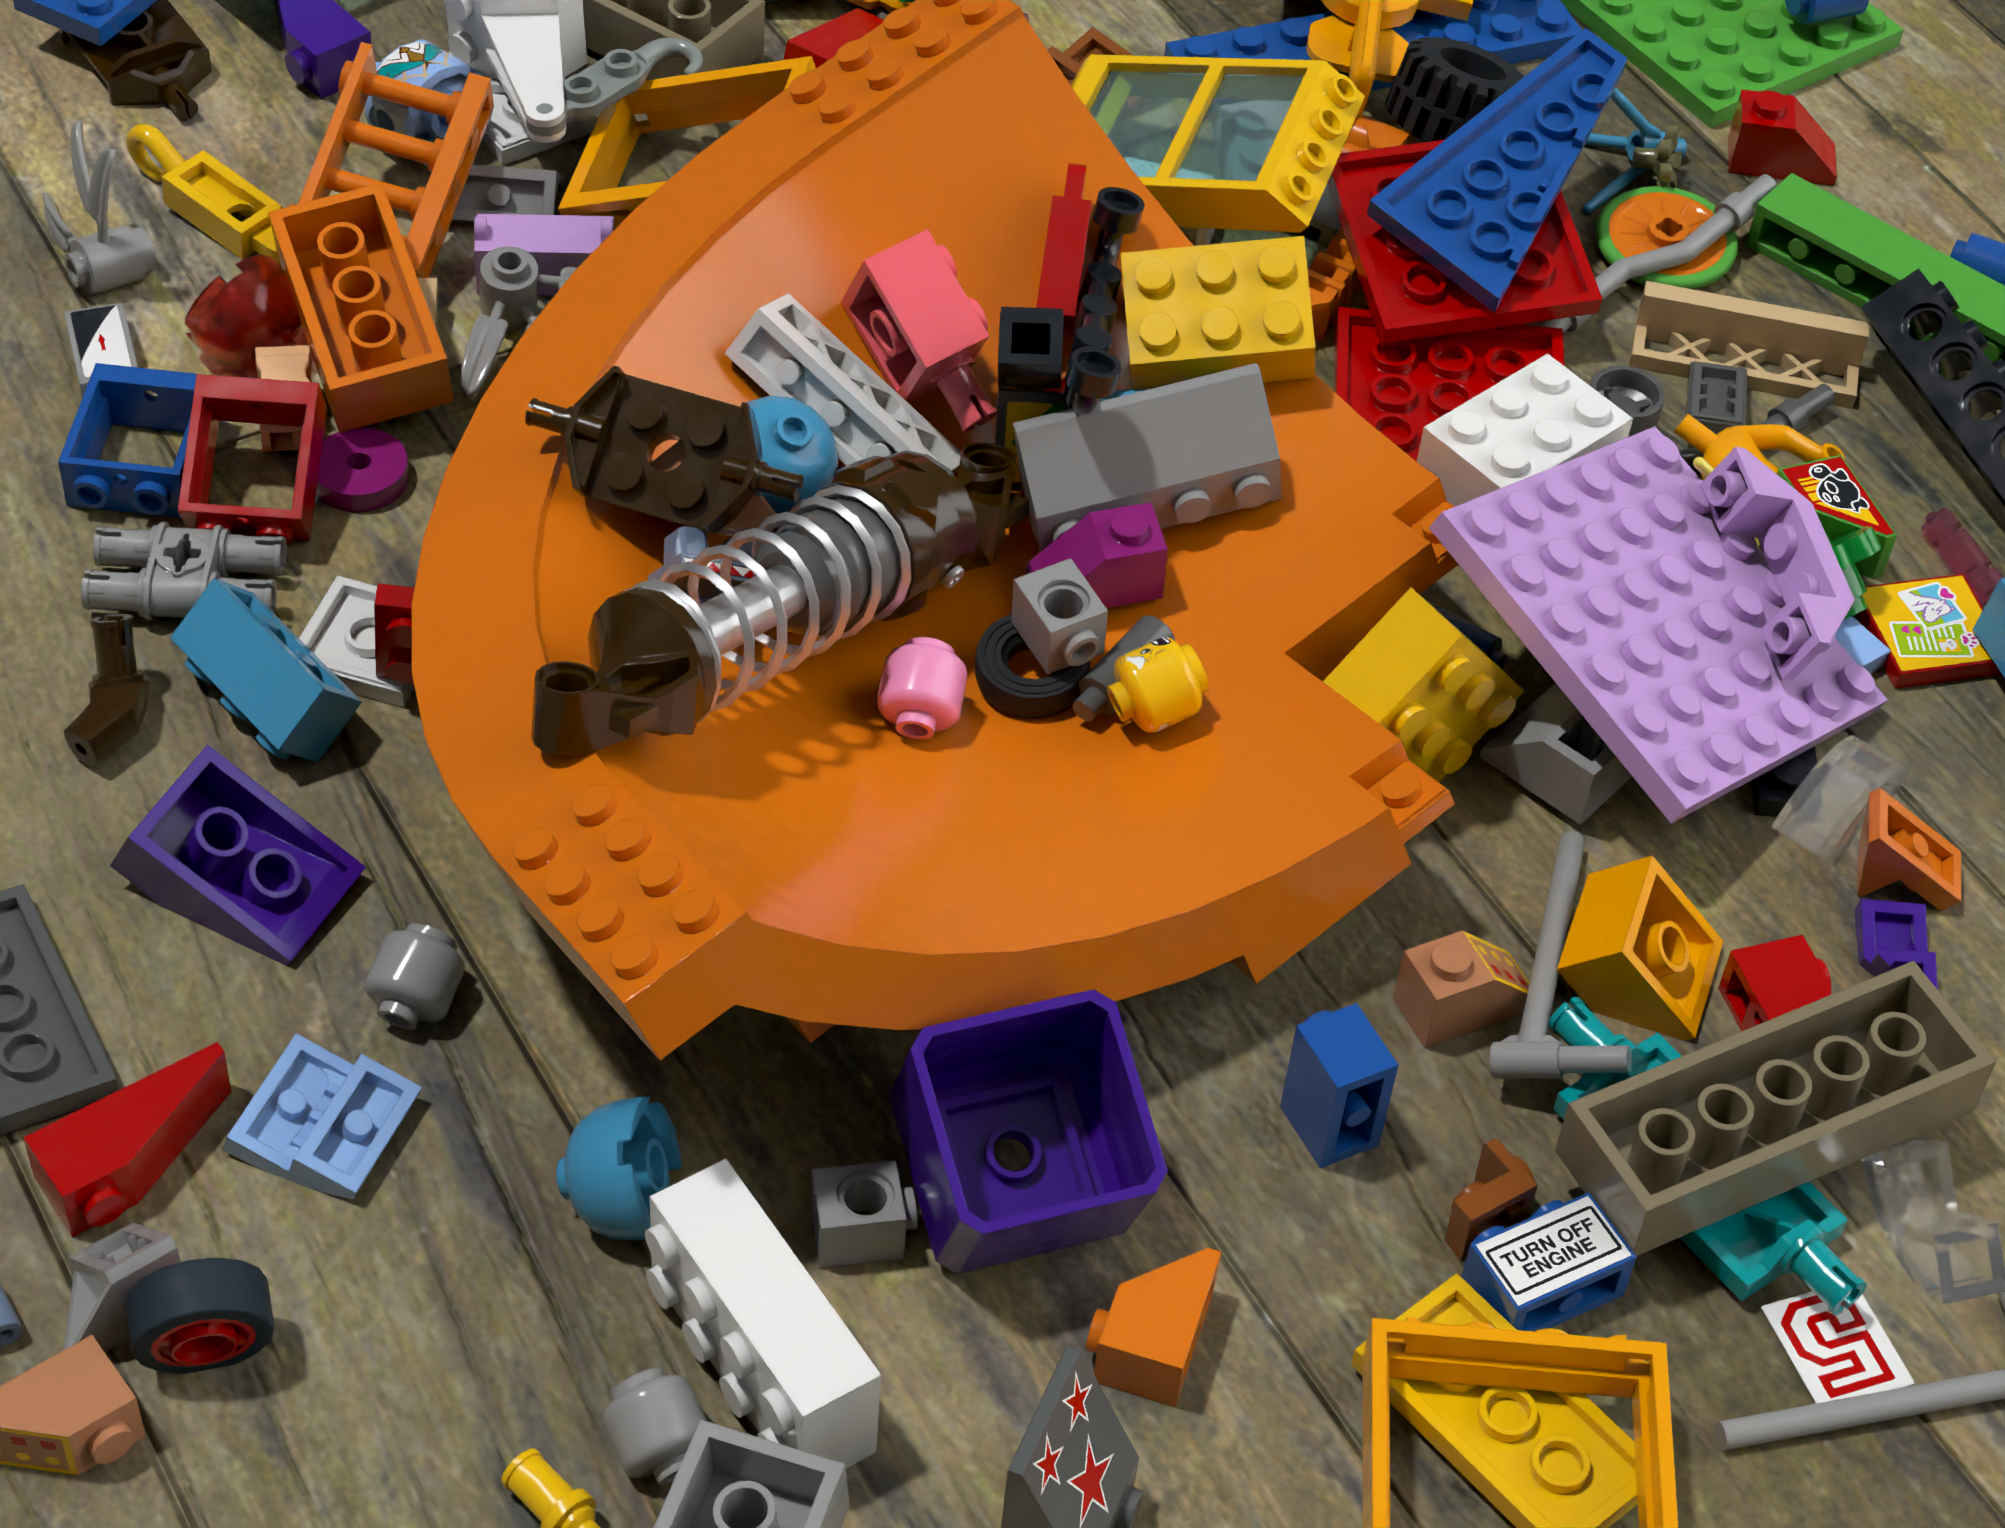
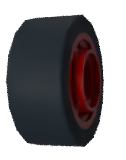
M215 1257L187 1260L165 1266L141 1278L127 1293L126 1313L131 1353L142 1366L159 1372L187 1374L234 1365L259 1353L272 1340L275 1326L268 1279L259 1267L242 1260Z

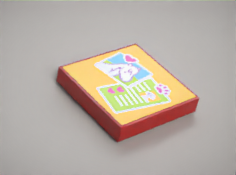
M1964 574L1866 586L1867 592L1862 595L1868 608L1857 613L1856 616L1862 626L1891 650L1888 653L1883 668L1894 689L2002 674L1972 630L1983 611V607Z

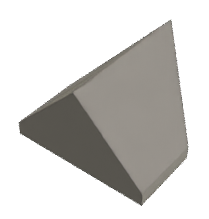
M131 1222L68 1257L74 1269L63 1350L90 1335L94 1336L104 1352L130 1338L126 1313L128 1291L141 1278L162 1267L180 1263L178 1248L170 1234Z

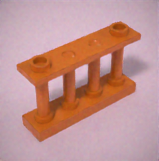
M361 42L354 61L347 60L341 70L338 90L341 95L298 204L328 197L332 191L343 193L382 183L391 208L409 212L410 219H413L408 236L402 235L417 278H430L494 108L491 78L469 72L462 92L454 91L452 95L378 75L372 45ZM368 96L446 117V123L449 124L444 140L436 138L433 143L359 122ZM350 143L427 164L431 175L426 188L418 186L415 191L341 170L340 168Z

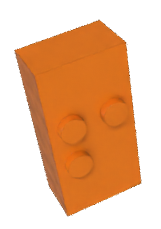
M378 183L268 212L277 255L308 345H310V351L338 432L349 431L454 402L447 357L383 184Z

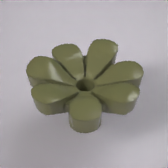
M1680 125L1668 126L1663 140H1660V143L1655 148H1634L1632 167L1653 170L1654 175L1657 177V186L1677 187V176L1674 169L1680 168L1682 155L1681 151L1674 150L1678 144Z

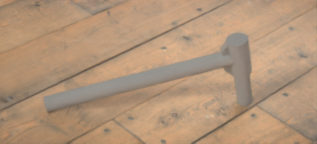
M1566 831L1560 836L1519 1035H1510L1501 1042H1492L1490 1048V1070L1493 1079H1562L1564 1074L1631 1072L1632 1054L1629 1045L1563 1046L1562 1041L1547 1035L1559 976L1557 966L1566 941L1585 846V838L1579 832Z
M2004 1280L1996 1286L1995 1291L2005 1310ZM2005 1369L1718 1421L1715 1426L1716 1438L1722 1450H1730L2005 1399Z

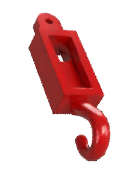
M1075 163L1068 164L1064 197L1052 196L1036 308L1063 309V335H1073L1074 333L1073 329L1076 320L1092 205L1091 200L1082 199L1087 165ZM1068 361L1066 362V372L1068 369ZM1065 378L1061 381V389L1043 390L1063 393L1066 385Z

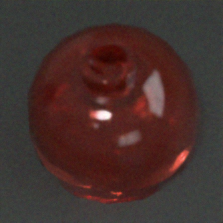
M262 254L245 258L236 263L235 265L242 273L235 276L228 283L220 275L216 277L195 299L185 317L184 324L191 331V333H186V335L193 344L215 364L231 370L246 371L257 369L255 347L296 346L294 340L301 328L296 302L285 270L271 256Z

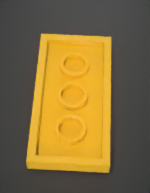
M1457 1273L1394 1319L1406 1321V1317L1409 1316L1422 1322L1451 1325L1481 1322L1498 1329L1516 1330ZM1366 1341L1354 1350L1351 1365L1361 1375L1362 1356ZM1389 1378L1390 1404L1516 1528H1609L1638 1504L1634 1441L1585 1394Z

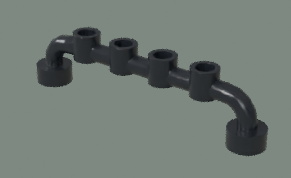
M1119 187L1101 189L1092 213L1093 221L1101 229L1093 262L1087 266L1079 294V302L1081 304L1073 329L1075 339L1068 360V369L1065 376L1066 385L1062 395L1065 404L1079 414L1091 413L1095 409L1097 402H1100V399L1111 396L1115 392L1121 372L1119 360L1109 353L1113 342L1110 333L1118 309L1115 300L1122 279V272L1116 266L1124 234H1131L1137 231L1145 204L1142 198L1134 192Z

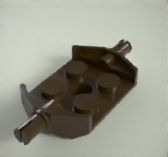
M157 0L102 46H98L60 29L62 42L66 44L71 39L108 85L110 103L113 106L160 105L166 103L173 109L176 116L183 121L187 120L186 114L190 119L197 114L198 105L188 93L212 72L209 49L168 0Z
M613 366L573 407L570 406L567 409L533 398L528 405L533 412L526 411V425L560 433L561 437L565 440L572 486L580 496L687 527L697 528L711 534H715L736 519L753 495L760 497L761 492H765L796 502L800 496L796 488L802 490L803 475L770 467L767 462L763 461L755 413L749 404L742 402L741 407L627 375L617 366ZM667 440H678L683 443L685 456L677 468L670 471H660L654 468L652 456L658 445Z

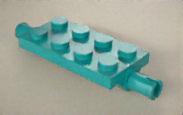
M1573 997L1570 999L1569 1004L1574 1009L1572 1010L1566 1002L1563 1003L1551 1016L1548 1028L1553 1033L1558 1034L1569 1046L1629 1045L1632 1054V1068L1630 1073H1584L1579 1081L1558 1093L1554 1110L1564 1119L1568 1103L1681 1057V1055L1658 1032L1639 1044L1629 1040L1623 1034L1614 1035L1585 1006V1003L1579 997ZM1810 1182L1680 1237L1741 1301L1782 1274L1794 1272L1828 1306V1310L1833 1315H1839L1843 1312L1844 1307L1846 1309L1851 1307L1867 1287V1283L1861 1277H1857L1826 1246L1842 1235L1848 1219Z

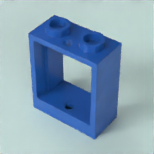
M101 363L95 364L58 461L66 506L181 518L178 512V504L195 389V373ZM146 391H152L156 393L157 396L150 395ZM112 424L185 432L173 467L99 460Z

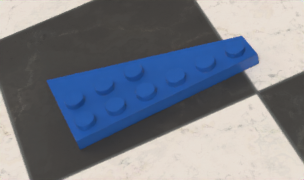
M1587 28L1583 29L1374 196L1369 202L1367 215L1495 313L1618 84L1628 58Z

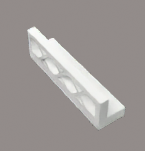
M789 293L758 308L724 353L770 396L795 398L811 406L826 420L835 438L837 457L846 466L872 456L886 457L907 450L930 455L948 467L953 474L959 471L961 451Z

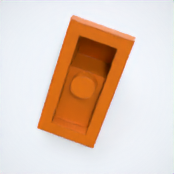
M1878 788L1869 792L1858 845L1857 895L1865 896L1901 880L1910 891L1918 893L1940 911L1960 903L1961 851L1883 789Z

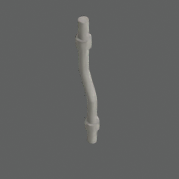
M1763 174L1741 193H1731L1717 204L1713 216L1681 242L1616 260L1595 278L1603 300L1629 279L1691 262L1727 231L1734 232L1740 229L1754 216V209L1757 203L1777 186L1775 180L1771 176ZM1592 314L1546 320L1537 326L1563 328V333L1565 331L1571 332L1586 322Z

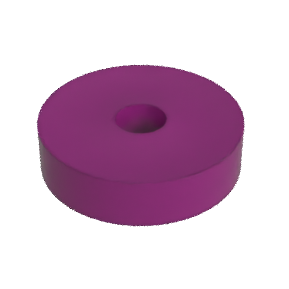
M356 428L341 433H334L323 440L316 493L328 505L349 512H367L393 503L404 493L409 482L407 453L401 442L392 435L377 429Z

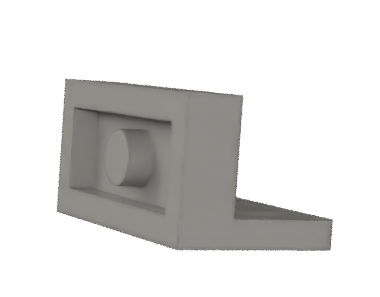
M472 164L452 221L474 223L477 214L556 215L558 188H563V176L553 170Z

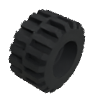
M1437 37L1414 39L1410 41L1386 99L1385 108L1397 124L1421 141L1446 140L1521 80L1524 75L1499 56L1465 42Z

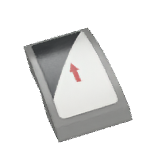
M122 303L64 312L81 395L85 393L96 363L138 367Z

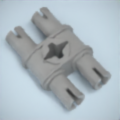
M160 522L158 525H153L151 530L98 526L93 541V558L96 566H131L142 569L140 573L86 569L84 571L85 578H82L81 584L82 606L85 610L112 609L138 612L139 616L144 617L147 621H154L156 617L185 618L212 579L216 578L253 592L274 613L277 605V585L274 579L246 580L227 577L229 573H257L283 576L287 557L286 539L284 536L257 537L231 534L230 530L225 529L223 525H216L214 529L170 527L167 522Z

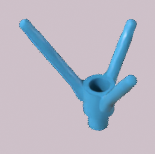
M1615 87L1610 98L1639 130H1634L1629 138L1591 133L1585 145L1627 150L1628 157L1632 161L1635 147L1655 148L1660 143V140H1663L1666 132L1660 131V129L1649 123ZM1678 138L1677 148L1674 151H1681V159L1686 154L1687 144L1685 139ZM1631 166L1582 207L1583 213H1592L1641 173L1649 169H1637Z

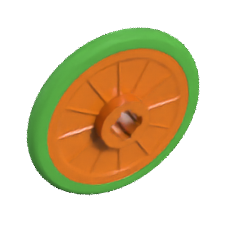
M1650 186L1633 189L1618 195L1602 209L1596 222V241L1604 258L1612 265L1616 260L1681 242L1714 215L1716 206L1703 197L1677 188ZM1727 231L1689 263L1631 280L1645 285L1646 281L1688 289L1709 285L1726 274L1733 265L1738 250L1736 232Z

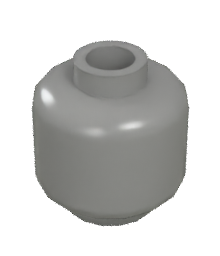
M418 923L409 924L406 930H396L387 934L382 940L365 981L366 993L380 1006L377 1015L385 1022L407 1030H414L418 1022L434 1023L445 1018L465 972L464 960L456 951L457 942L448 934L436 928Z
M656 1367L637 1373L612 1388L609 1392L612 1401L604 1410L601 1419L627 1476L632 1478L655 1476L658 1485L664 1486L673 1483L700 1419L707 1421L687 1378L681 1375H665L663 1368Z

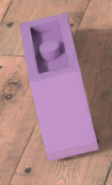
M1735 446L1700 484V487L1720 532L1755 537L1760 543L1786 604L1761 631L1782 680L1792 681L1830 644L1855 599L1812 502L1747 449Z

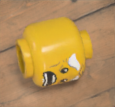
M1168 637L1158 638L1119 656L1114 663L1116 683L1107 686L1109 699L1119 719L1122 722L1133 719L1139 728L1149 733L1158 732L1197 714L1202 707V693L1209 691L1206 673L1194 649L1189 644L1180 646L1176 641Z

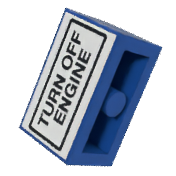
M1586 1193L1566 1203L1561 1200L1551 1201L1540 1207L1529 1219L1506 1229L1503 1226H1494L1482 1232L1470 1244L1461 1278L1516 1330L1535 1332L1540 1329L1557 1326L1623 1296L1636 1260V1255L1591 1194Z

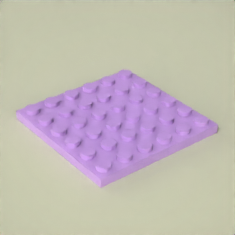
M1654 426L1445 510L1430 525L1429 529L1672 824L1873 715L1888 699L1877 688L1872 675L1855 662L1835 638V635L1830 644L1792 681L1782 680L1761 629L1786 604L1764 553L1758 548L1754 537L1719 531L1700 487L1703 481L1680 456L1675 443L1662 435Z

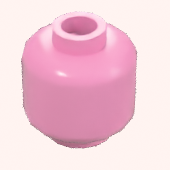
M916 637L907 640L904 645L891 650L884 660L877 697L880 713L887 721L896 725L895 729L898 733L913 739H928L934 735V732L951 728L961 716L967 681L965 664L955 655L954 649L941 640L927 637Z

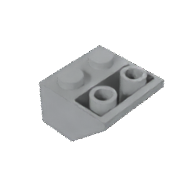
M1556 683L1481 749L1479 756L1580 825L1632 777Z

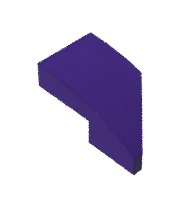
M1861 899L1855 908L1859 965L1875 977L1914 961L1938 990L1936 952H1928L1926 904Z

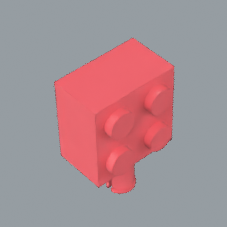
M927 229L865 259L841 303L888 385L908 403L940 388L959 421L963 433L974 430L975 423L981 426L997 415L996 408L990 403L970 368L974 364V358L990 337L987 332L988 323L979 303L974 298H967L957 281V268L950 252L943 245H937Z

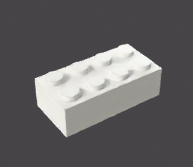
M727 1159L651 1195V1228L645 1230V1239L651 1252L652 1268L646 1271L648 1285L659 1305L663 1309L673 1307L683 1321L682 1329L685 1340L696 1359L701 1363L709 1360L720 1375V1388L732 1412L739 1418L747 1415L759 1432L757 1435L759 1438L844 1463L846 1468L876 1453L881 1386L880 1372Z

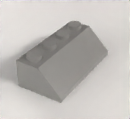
M1257 363L1097 402L1095 409L1089 414H1079L1071 408L1013 423L1022 495L1030 500L1028 518L1039 552L1044 550L1090 512L1151 502L1160 529L1183 523H1195L1207 517L1243 508H1255L1264 503L1282 499L1280 456L1261 371Z

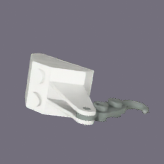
M443 0L446 7L449 32L448 46L451 54L468 64L471 68L482 72L484 77L500 80L521 118L528 136L536 142L551 143L558 141L566 133V121L569 118L578 121L593 119L605 108L624 96L634 93L644 84L653 66L665 58L683 57L689 60L690 63L684 70L685 75L698 73L703 65L702 53L693 43L673 37L659 38L648 42L634 51L627 49L612 50L604 58L580 73L568 77L564 82V77L587 64L583 0Z

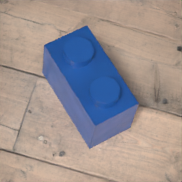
M1357 1003L1334 1012H1317L1308 1017L1303 1023L1296 1025L1280 1107L1319 1168L1379 1146L1399 1066Z

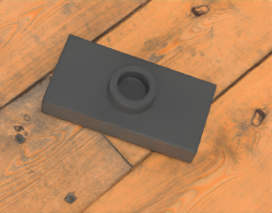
M1697 361L1691 362L1687 380L1685 416L1690 414L1715 434L1725 428L1745 425L1748 369Z

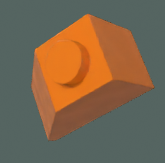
M1206 1248L1118 1285L1110 1311L1097 1308L1085 1346V1350L1097 1353L1094 1376L1099 1384L1176 1407L1214 1293L1221 1251Z

